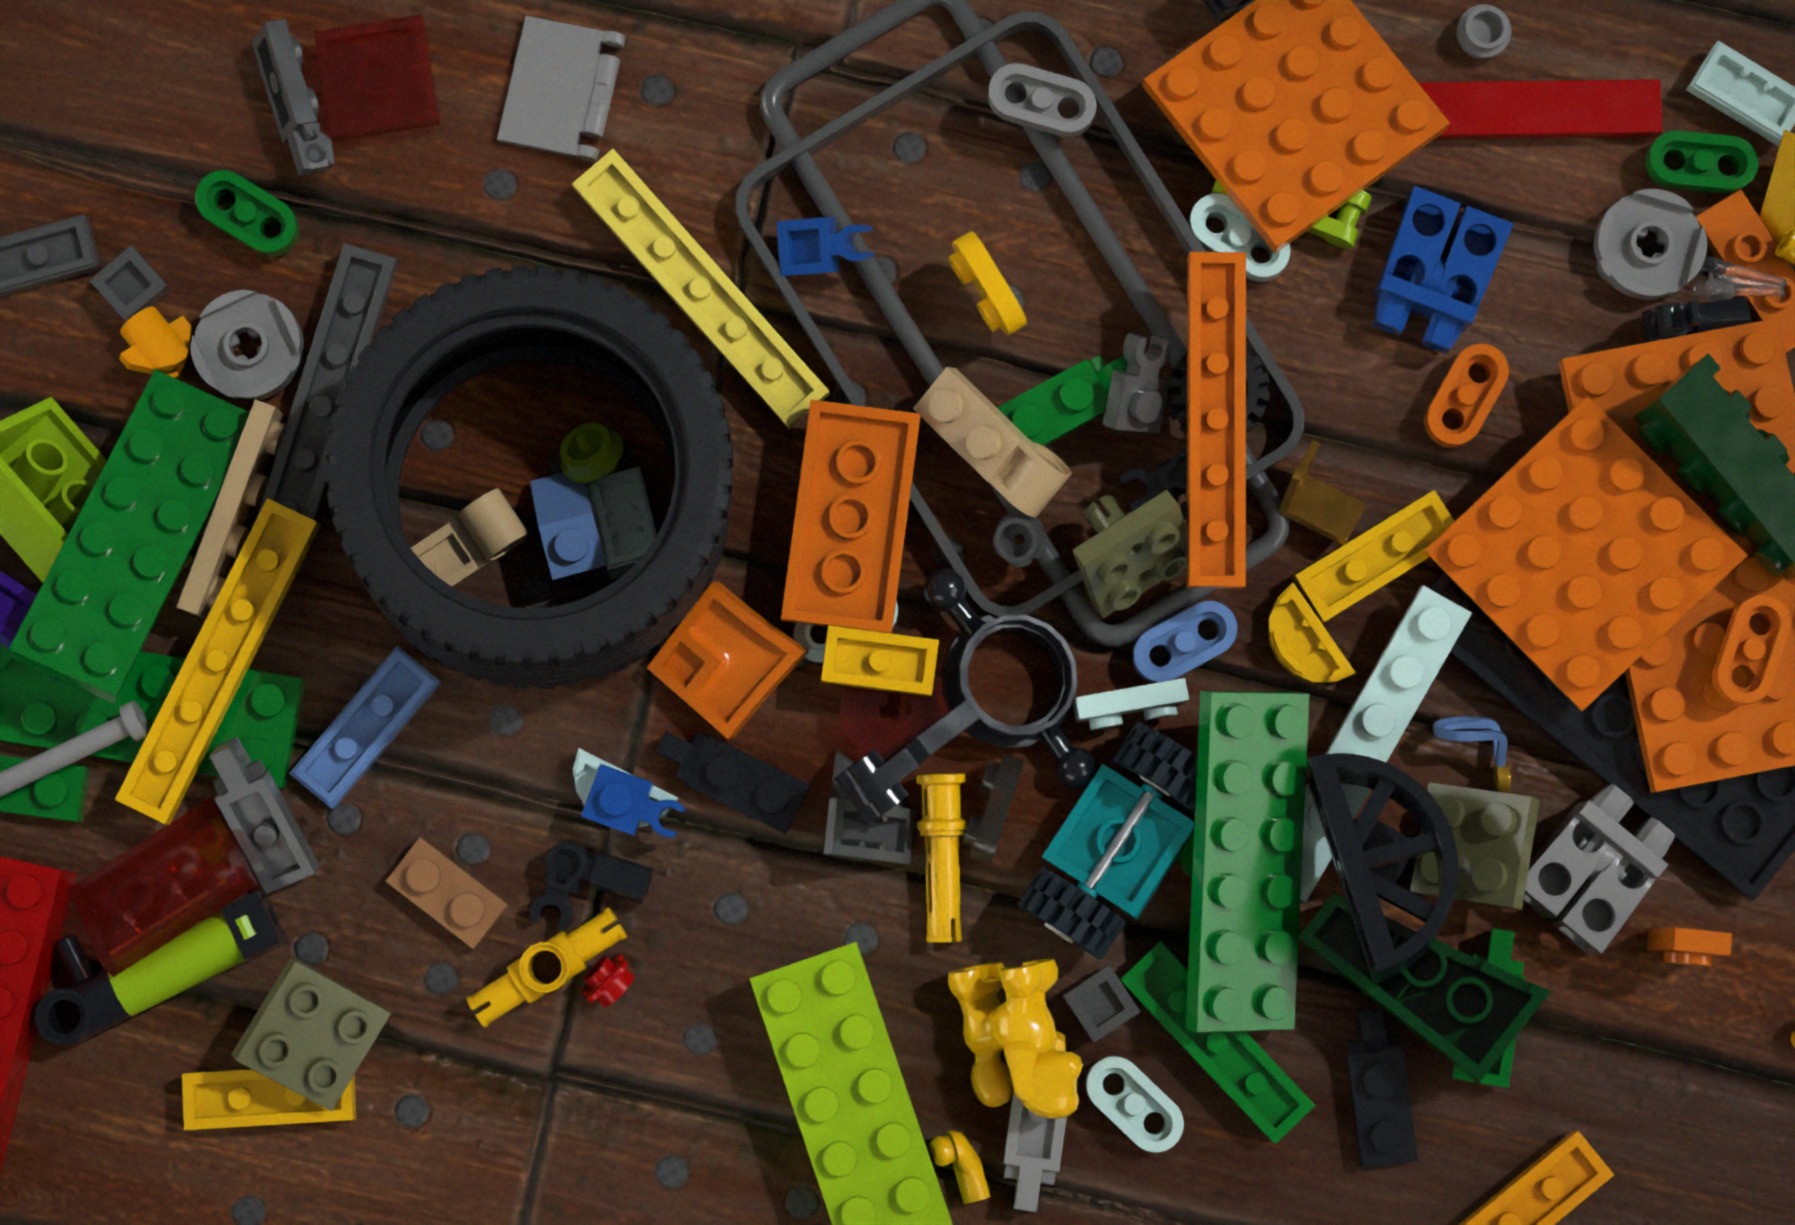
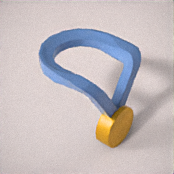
M1459 716L1444 718L1434 722V736L1439 739L1458 742L1492 740L1494 790L1496 792L1511 793L1509 762L1506 761L1508 741L1494 719L1489 717ZM1457 729H1491L1482 731H1457Z

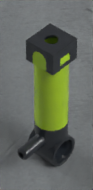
M255 891L220 908V912L93 973L76 935L71 934L58 940L56 948L73 984L50 991L40 1000L36 1007L34 1018L37 1030L44 1039L53 1044L70 1045L89 1041L96 1034L249 959H256L289 943L290 941L268 894ZM69 1000L78 1006L81 1013L80 1023L72 1032L62 1027L58 1017L62 1005Z

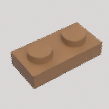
M419 837L385 881L472 949H477L510 906L421 837Z

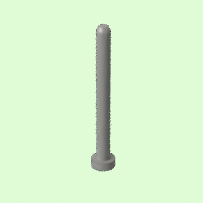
M134 700L126 703L119 708L121 716L0 772V797L129 736L136 742L146 738L150 726L143 710Z

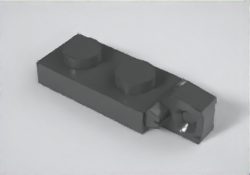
M286 19L264 22L251 43L282 143H289L299 176L329 171L335 163L332 142L329 136L320 131V124L317 123L319 114L318 101L314 90L306 86L302 74L303 55L300 43L295 36L291 37Z
M237 736L217 744L213 753L209 756L220 775L213 781L218 793L214 799L265 893L268 894L315 874L320 864L270 771H266V767L260 759L251 763L250 756Z

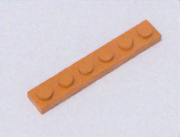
M1190 252L1188 254L1187 588L1243 589L1246 587V252Z

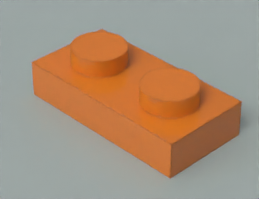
M1678 927L1648 928L1647 950L1664 952L1663 963L1712 966V956H1731L1732 933Z

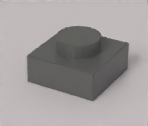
M132 245L90 280L92 285L125 322L139 311L153 306L171 290Z
M1110 965L1105 966L1062 995L1093 1043L1140 1013V1010Z

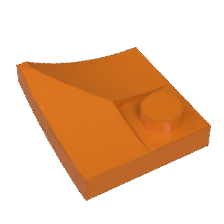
M712 582L646 668L723 736L731 739L737 736L770 694L805 658L809 650L750 608L720 582Z

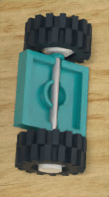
M1137 722L1112 760L1123 771L1135 777V780L1143 784L1140 788L1102 764L1042 855L1045 861L1079 883L1075 886L1047 868L1041 867L1017 905L1040 920L1045 927L1067 942L1075 944L1092 956L1102 960L1126 924V921L1095 899L1099 895L1137 920L1194 834V821L1162 802L1161 798L1164 797L1172 804H1176L1181 809L1195 815L1197 757L1171 738L1165 737L1159 731Z

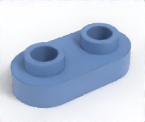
M1203 601L1195 604L1140 636L1132 651V661L1135 670L1143 679L1151 683L1165 682L1181 677L1221 655L1231 647L1237 635L1236 618L1232 611L1222 603ZM1211 621L1217 627L1215 639L1205 640L1200 637L1198 633L1200 622ZM1163 647L1168 651L1170 658L1167 665L1159 667L1151 662L1149 655L1152 648Z

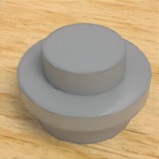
M1487 4L1473 6L1462 15L1457 24V41L1463 51L1474 58H1493L1499 55L1510 41V21L1505 13L1495 6Z

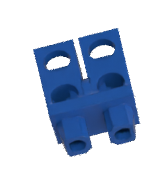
M1414 186L1406 197L1391 247L1372 297L1378 299L1372 326L1391 334L1400 335L1403 332L1410 312L1429 318L1420 343L1425 347L1447 354L1461 332H1464L1473 323L1478 306L1484 296L1514 223L1467 206L1458 216L1444 258H1442L1443 249L1461 203Z

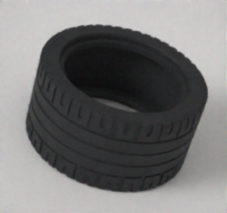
M512 266V270L502 271L501 268L485 270L486 274L476 277V274L473 273L460 277L461 282L453 285L451 282L437 287V292L430 296L426 293L414 300V306L408 310L403 308L393 316V322L388 327L384 325L373 336L375 341L372 345H366L358 356L359 363L356 367H351L345 378L347 385L338 394L335 402L337 411L336 414L331 415L328 428L330 440H326L325 457L329 465L325 466V482L328 486L329 508L334 515L332 520L341 545L376 606L394 628L399 629L401 635L413 646L418 647L422 653L432 660L439 659L443 666L455 672H463L465 676L478 681L481 678L487 679L493 685L505 687L508 684L514 685L515 688L530 689L531 686H539L540 689H555L556 685L564 684L566 687L580 685L581 680L590 679L592 682L604 678L606 673L611 671L616 673L627 668L628 663L632 660L639 661L650 654V650L653 647H659L669 638V633L673 629L676 630L702 596V591L706 590L710 585L722 556V547L725 545L730 517L733 447L731 444L728 419H724L725 407L721 395L716 391V383L710 371H705L704 361L697 350L690 348L689 340L679 329L674 330L671 327V321L660 311L655 313L651 310V304L639 296L633 298L629 295L628 290L616 284L613 287L605 284V279L589 275L587 278L580 276L579 271L564 269L563 272L554 271V267L538 266V270L528 269V266ZM533 362L557 363L591 372L609 381L624 391L648 415L666 446L672 464L675 482L671 503L664 523L646 553L630 570L604 589L586 598L548 608L527 609L491 604L473 598L441 580L423 564L406 542L399 513V486L404 459L411 441L427 415L443 398L460 385L487 371L503 366Z

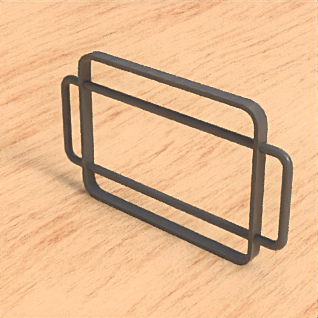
M896 0L780 69L766 81L760 94V111L765 124L782 149V152L755 167L743 178L736 193L737 219L742 233L848 404L865 406L786 276H781L779 265L751 222L748 214V203L751 196L763 183L793 167L823 217H835L836 233H839L847 226L854 225L811 155L976 56L992 78L998 69L1007 65L996 44L1021 31H1035L1051 40L1076 79L1087 84L1093 91L1096 98V111L1186 253L1206 252L1069 34L1054 18L1040 12L1022 11L1008 16L985 29L967 0ZM939 5L950 12L967 39L966 42L804 139H800L781 107V99L784 93L929 6ZM1011 88L1005 93L1006 99L1015 104L1022 102L1026 98L1024 92L1018 88ZM1021 125L1152 335L1170 340L1171 351L1168 360L1173 368H1175L1179 359H1182L1187 352L1186 346L1058 143L1050 133ZM859 232L855 234L853 246L856 251L860 253L870 252ZM874 256L868 260L851 261L926 383L931 387L944 369ZM1246 316V347L1249 348V353L1253 359L1258 356L1263 364L1260 368L1263 373H1268L1269 384L1284 406L1289 418V434L1286 441L1279 448L1258 461L1246 443V484L1268 519L1266 532L1246 546V571L1274 555L1284 545L1289 534L1290 519L1278 513L1283 500L1265 471L1280 463L1297 446L1304 431V411L1295 391ZM912 481L909 503L950 569L963 577L966 584V595L969 600L985 615L993 614L997 617L1003 615L1029 616L1060 597L1079 629L1090 640L1103 646L1119 647L1136 640L1146 631L1170 619L1217 590L1187 588L1186 582L1123 622L1116 625H1108L1098 618L1078 586L1084 582L1080 570L1073 574L1070 573L1043 529L1042 534L1047 538V546L1043 555L1036 559L1053 586L1025 603L1017 606H1000L989 601L979 590ZM990 484L1008 514L1017 513L1019 516L1024 514ZM1180 508L1181 513H1182V516H1183V520L1185 521V517H1184L1183 511H1182V509Z

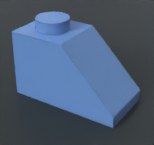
M563 473L530 481L538 528L554 583L558 587H563L609 574L588 484L572 482Z

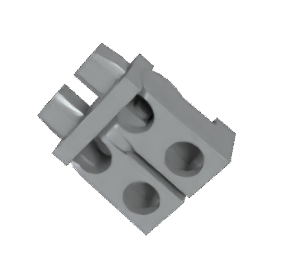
M1614 784L1605 786L1590 800L1576 804L1566 816L1567 818L1556 828L1547 842L1530 860L1523 902L1542 918L1554 917L1550 924L1587 955L1603 953L1650 889L1655 879L1669 865L1662 858L1667 853L1675 837V834L1653 817L1647 818L1634 835L1623 828L1619 821L1634 802L1631 797Z

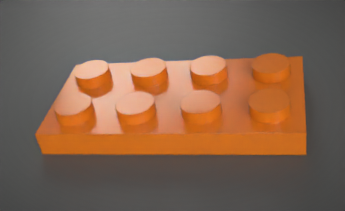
M810 400L781 621L825 627L830 625L892 634L921 414Z

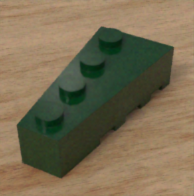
M1708 353L1680 373L1639 411L1633 419L1641 426L1638 432L1644 442L1657 453L1662 454L1665 451L1680 467L1677 470V474L1683 483L1697 494L1704 492L1719 508L1716 511V515L1721 523L1736 535L1743 533L1758 549L1755 552V556L1760 564L1774 576L1779 577L1782 575L1786 580L1795 577V472L1792 474L1786 466L1790 461L1789 455L1786 452L1787 448L1774 433L1756 429L1752 425L1748 411L1753 407L1739 390H1733L1730 393L1721 387L1713 377L1721 368Z
M1335 893L1330 896L1298 936L1302 945L1478 1084L1551 992L1539 985L1505 972V970L1488 962L1481 961L1454 949L1437 939L1412 966L1388 980L1373 985L1346 899ZM1384 916L1394 948L1399 947L1417 933V931Z

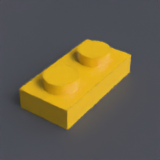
M828 625L821 683L932 697L939 640Z

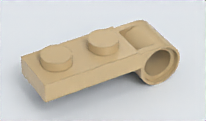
M946 367L913 408L1007 501L1030 517L1035 518L1040 514L1072 474L1069 467L1056 454L1043 445L1034 443L1027 438L956 368Z
M497 488L470 503L459 512L457 518L411 547V549L436 576L455 588L527 539L530 534L500 489Z

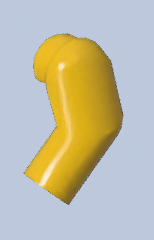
M947 1130L945 1136L934 1137L930 1143L932 1158L938 1166L952 1163L963 1204L990 1198L980 1157L963 1133Z

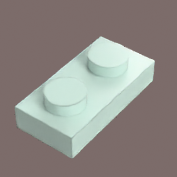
M1182 678L1075 697L1072 704L1076 723L1089 721L1090 730H1098L1123 725V714L1143 711L1145 721L1178 715L1176 705L1186 703L1189 700L1186 679Z

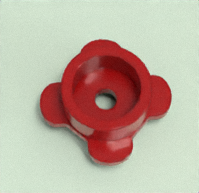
M618 953L611 959L607 956L600 958L585 974L583 981L586 985L582 990V994L589 1003L596 1000L602 1007L606 1008L618 1000L629 988L635 975L627 968L628 961L624 959L622 954Z

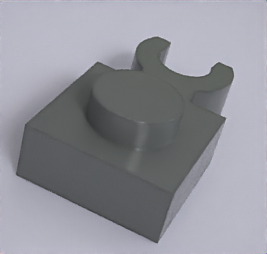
M1128 333L1123 345L1124 357L1128 362L1126 372L1113 370L1103 425L1115 430L1160 433L1170 379L1162 377L1158 373L1159 369L1164 366L1169 358L1171 351L1170 340L1151 336L1149 350L1144 354L1147 338Z

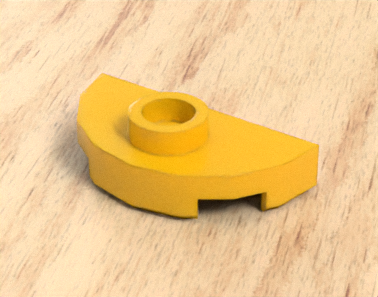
M1292 582L1276 598L1268 617V641L1277 661L1293 676L1311 683H1335L1354 675L1356 672L1296 585Z

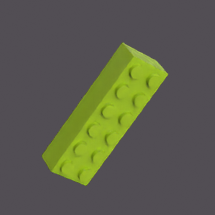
M857 942L749 978L832 1225H953Z

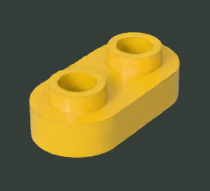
M969 231L952 241L955 253L948 256L949 263L963 285L972 282L982 298L976 305L989 329L994 332L1001 328L1009 336L1028 324L1019 302L977 235L973 231Z

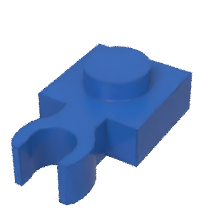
M835 217L776 221L781 276L839 272L838 255L850 261L868 260L874 256V252L860 253L853 246L855 234L872 231L870 225H850L836 233Z
M600 764L581 817L633 836L636 835L640 821L649 823L658 834L667 838H674L678 833L663 828L660 823V815L663 811L670 808L685 813L686 809L674 800H662L659 802L650 800L649 797L654 783Z

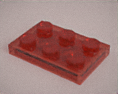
M209 798L170 823V825L165 826L71 886L69 890L102 967L112 977H115L258 884L220 808L212 798Z

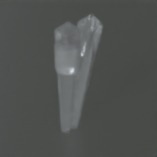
M1706 256L1700 270L1709 272L1708 280H1696L1694 286L1695 295L1707 296L1711 300H1729L1734 296L1783 297L1785 295L1783 287L1786 286L1787 280L1712 256Z

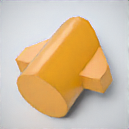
M150 306L133 315L122 326L120 334L130 345V348L123 351L119 359L128 370L152 375L156 369L173 378H177L182 373L189 352L191 325L184 316L168 323L156 307Z

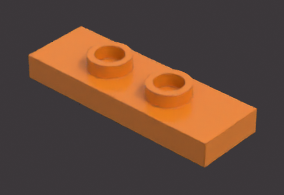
M1740 189L1697 215L1696 218L1700 227H1704L1707 235V247L1740 298H1746L1749 311L1755 321L1778 318L1785 353L1795 348V271L1787 260L1775 255L1778 245Z

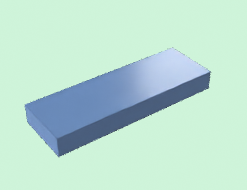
M397 646L289 774L331 809H335L442 682Z

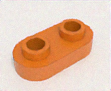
M1484 343L1473 344L1465 348L1455 358L1424 415L1426 432L1435 443L1443 447L1456 448L1465 445L1477 435L1509 376L1508 362L1499 349ZM1474 365L1482 367L1486 372V381L1483 383L1474 382L1469 376V368ZM1445 412H1453L1459 417L1460 426L1458 429L1450 430L1444 426L1442 416Z
M1770 595L1750 597L1740 602L1731 614L1712 671V682L1716 692L1722 699L1731 704L1747 705L1763 699L1772 688L1792 628V619L1788 608L1776 597ZM1753 615H1758L1765 621L1766 629L1762 635L1754 633L1750 628L1749 622ZM1736 667L1744 669L1748 675V682L1743 688L1735 685L1732 680V672Z

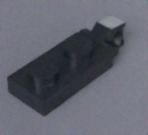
M665 732L656 750L658 754L681 765L675 777L686 782L687 787L785 835L811 786L713 736L709 738L698 732L692 744Z
M1373 1008L1355 1011L1359 1040L1347 1041L1348 1055H1344L1359 1166L1367 1168L1418 1161L1403 1049L1400 1048L1398 1035L1386 1036L1382 1009Z

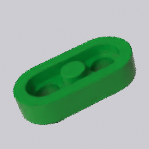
M1680 130L1669 131L1659 136L1649 147L1645 157L1647 173L1656 184L1669 189L1732 194L1740 189L1742 190L1754 179L1759 166L1758 155L1754 147L1741 137ZM1667 154L1676 156L1680 162V169H1669L1664 163V156ZM1718 161H1729L1734 168L1733 175L1727 176L1722 174L1718 168Z
M218 170L206 175L198 184L195 202L201 215L210 224L257 253L269 257L280 256L287 253L296 244L300 233V226L293 211L284 202L232 171ZM223 195H235L236 200L232 208L228 210L219 209L218 202ZM271 222L281 223V232L278 236L274 238L264 237V228L267 224Z

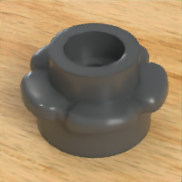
M1010 513L999 521L998 528L993 536V545L996 553L1007 560L1010 565L1015 567L1028 566L1031 564L1032 559L1040 558L1043 555L1047 546V538L1042 534L1043 524L1037 517H1030L1026 514L1019 516L1017 513ZM1018 534H1022L1025 537V542L1022 545L1016 542Z

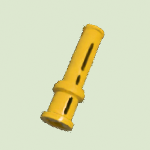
M965 774L916 775V783L922 786V820L917 822V830L920 831V836H925L926 942L962 941L959 835H964V830L967 829L966 821L961 819L960 785L966 782Z

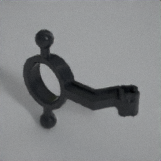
M948 568L937 569L931 572L923 586L926 602L936 610L947 611L961 630L949 644L941 668L942 696L949 711L884 760L876 749L871 750L834 778L867 825H869L909 795L899 781L918 768L931 754L963 730L973 739L998 749L1025 748L1041 740L1056 760L1054 774L1057 781L1065 788L1073 791L1087 788L1097 773V764L1094 756L1085 749L1073 747L1059 727L1069 714L1077 688L1076 660L1067 641L1051 625L1028 615H1003L997 617L989 614L979 619L965 600L966 584L960 574ZM1017 632L1033 638L1049 655L1055 668L1056 691L1051 706L1036 722L1029 725H1007L990 718L976 704L969 689L968 665L974 649L985 637L993 633Z

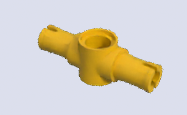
M607 907L602 913L569 934L563 930L546 942H539L530 946L521 958L507 966L508 972L473 995L467 996L466 1000L472 1011L477 1010L488 1002L491 1004L475 1015L480 1024L486 1028L491 1022L524 1001L532 1004L547 993L564 988L571 978L587 969V961L620 940L628 938L621 924L603 933L604 928L618 920L613 911ZM544 951L555 953L561 962L559 977L549 984L539 981L533 972L535 958Z

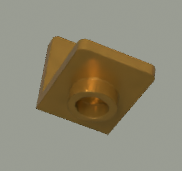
M1313 440L1291 478L1278 513L1340 544H1345L1363 514L1366 505L1364 502L1308 475L1321 443Z

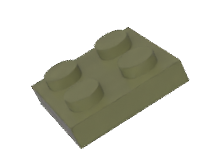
M1429 782L1427 791L1445 814L1457 846L1458 882L1454 900L1522 910L1540 799L1532 796ZM1421 828L1420 835H1423L1425 833ZM1434 852L1416 856L1410 892L1437 897L1438 869Z

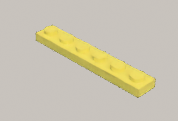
M614 149L610 150L572 183L574 190L788 430L809 413L811 399L823 401L830 395L829 390Z

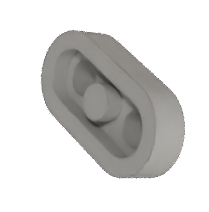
M1011 63L998 69L989 83L988 101L990 107L998 117L1005 121L1061 137H1075L1084 133L1094 120L1097 106L1095 95L1091 88L1080 80L1021 63ZM1011 88H1018L1024 92L1026 98L1022 102L1015 104L1006 99L1005 93ZM1063 103H1071L1077 108L1078 114L1073 118L1067 119L1059 114L1057 108Z

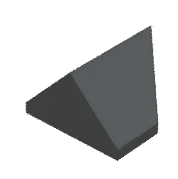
M836 747L824 855L910 865L916 810L906 808L900 802L867 825L834 779L854 763L851 758Z

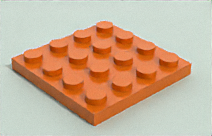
M1255 0L1144 78L1142 85L1274 254L1447 131L1450 125L1447 118L1351 0Z
M1588 396L1425 550V553L1581 712L1748 556Z

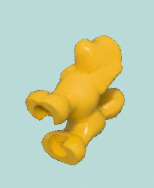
M1055 959L1023 962L1022 966L1004 967L1002 962H991L948 972L949 988L958 999L964 1017L963 1035L965 1043L975 1054V1062L970 1077L972 1088L978 1100L985 1106H1002L1010 1101L1014 1090L1022 1104L1030 1112L1042 1118L1059 1119L1068 1117L1078 1108L1077 1078L1081 1073L1083 1063L1081 1057L1077 1054L1066 1052L1065 1035L1056 1031L1054 1019L1046 1005L1045 993L1051 989L1058 978V967ZM1003 987L1006 992L1007 1001L1000 1004L997 993ZM1002 1050L1004 1051L1008 1067L1001 1060Z

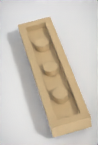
M254 400L177 604V608L203 619L207 618L226 580L225 575L232 557L237 559L249 535V528L244 527L251 506L258 507L262 502L269 480L268 476L263 474L271 454L277 455L286 424H283L285 415L275 406Z

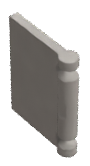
M526 16L497 136L498 142L575 157L589 162H597L600 150L588 145H579L580 137L582 134L591 138H603L620 59L612 55L600 54L602 44L613 48H623L626 36L615 31H602Z

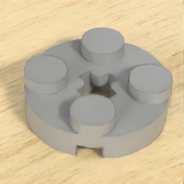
M1643 189L1623 197L1605 212L1595 231L1594 254L1597 260L1596 269L1598 275L1604 281L1609 282L1616 290L1632 298L1656 300L1674 295L1698 274L1706 257L1707 235L1704 227H1700L1697 218L1693 215L1692 211L1694 209L1682 197L1662 189ZM1648 231L1656 233V243L1664 246L1663 253H1654L1651 258L1642 254V249L1637 246L1636 242L1637 238H1644Z
M236 290L214 299L204 308L199 316L201 321L196 327L195 336L192 334L190 345L193 363L202 379L229 399L234 401H259L272 397L288 386L293 377L298 375L303 368L304 339L302 330L292 312L275 298L265 294H258L256 291ZM245 332L253 339L261 337L262 345L257 348V355L251 359H248L245 355L236 357L233 350L240 345L238 336Z

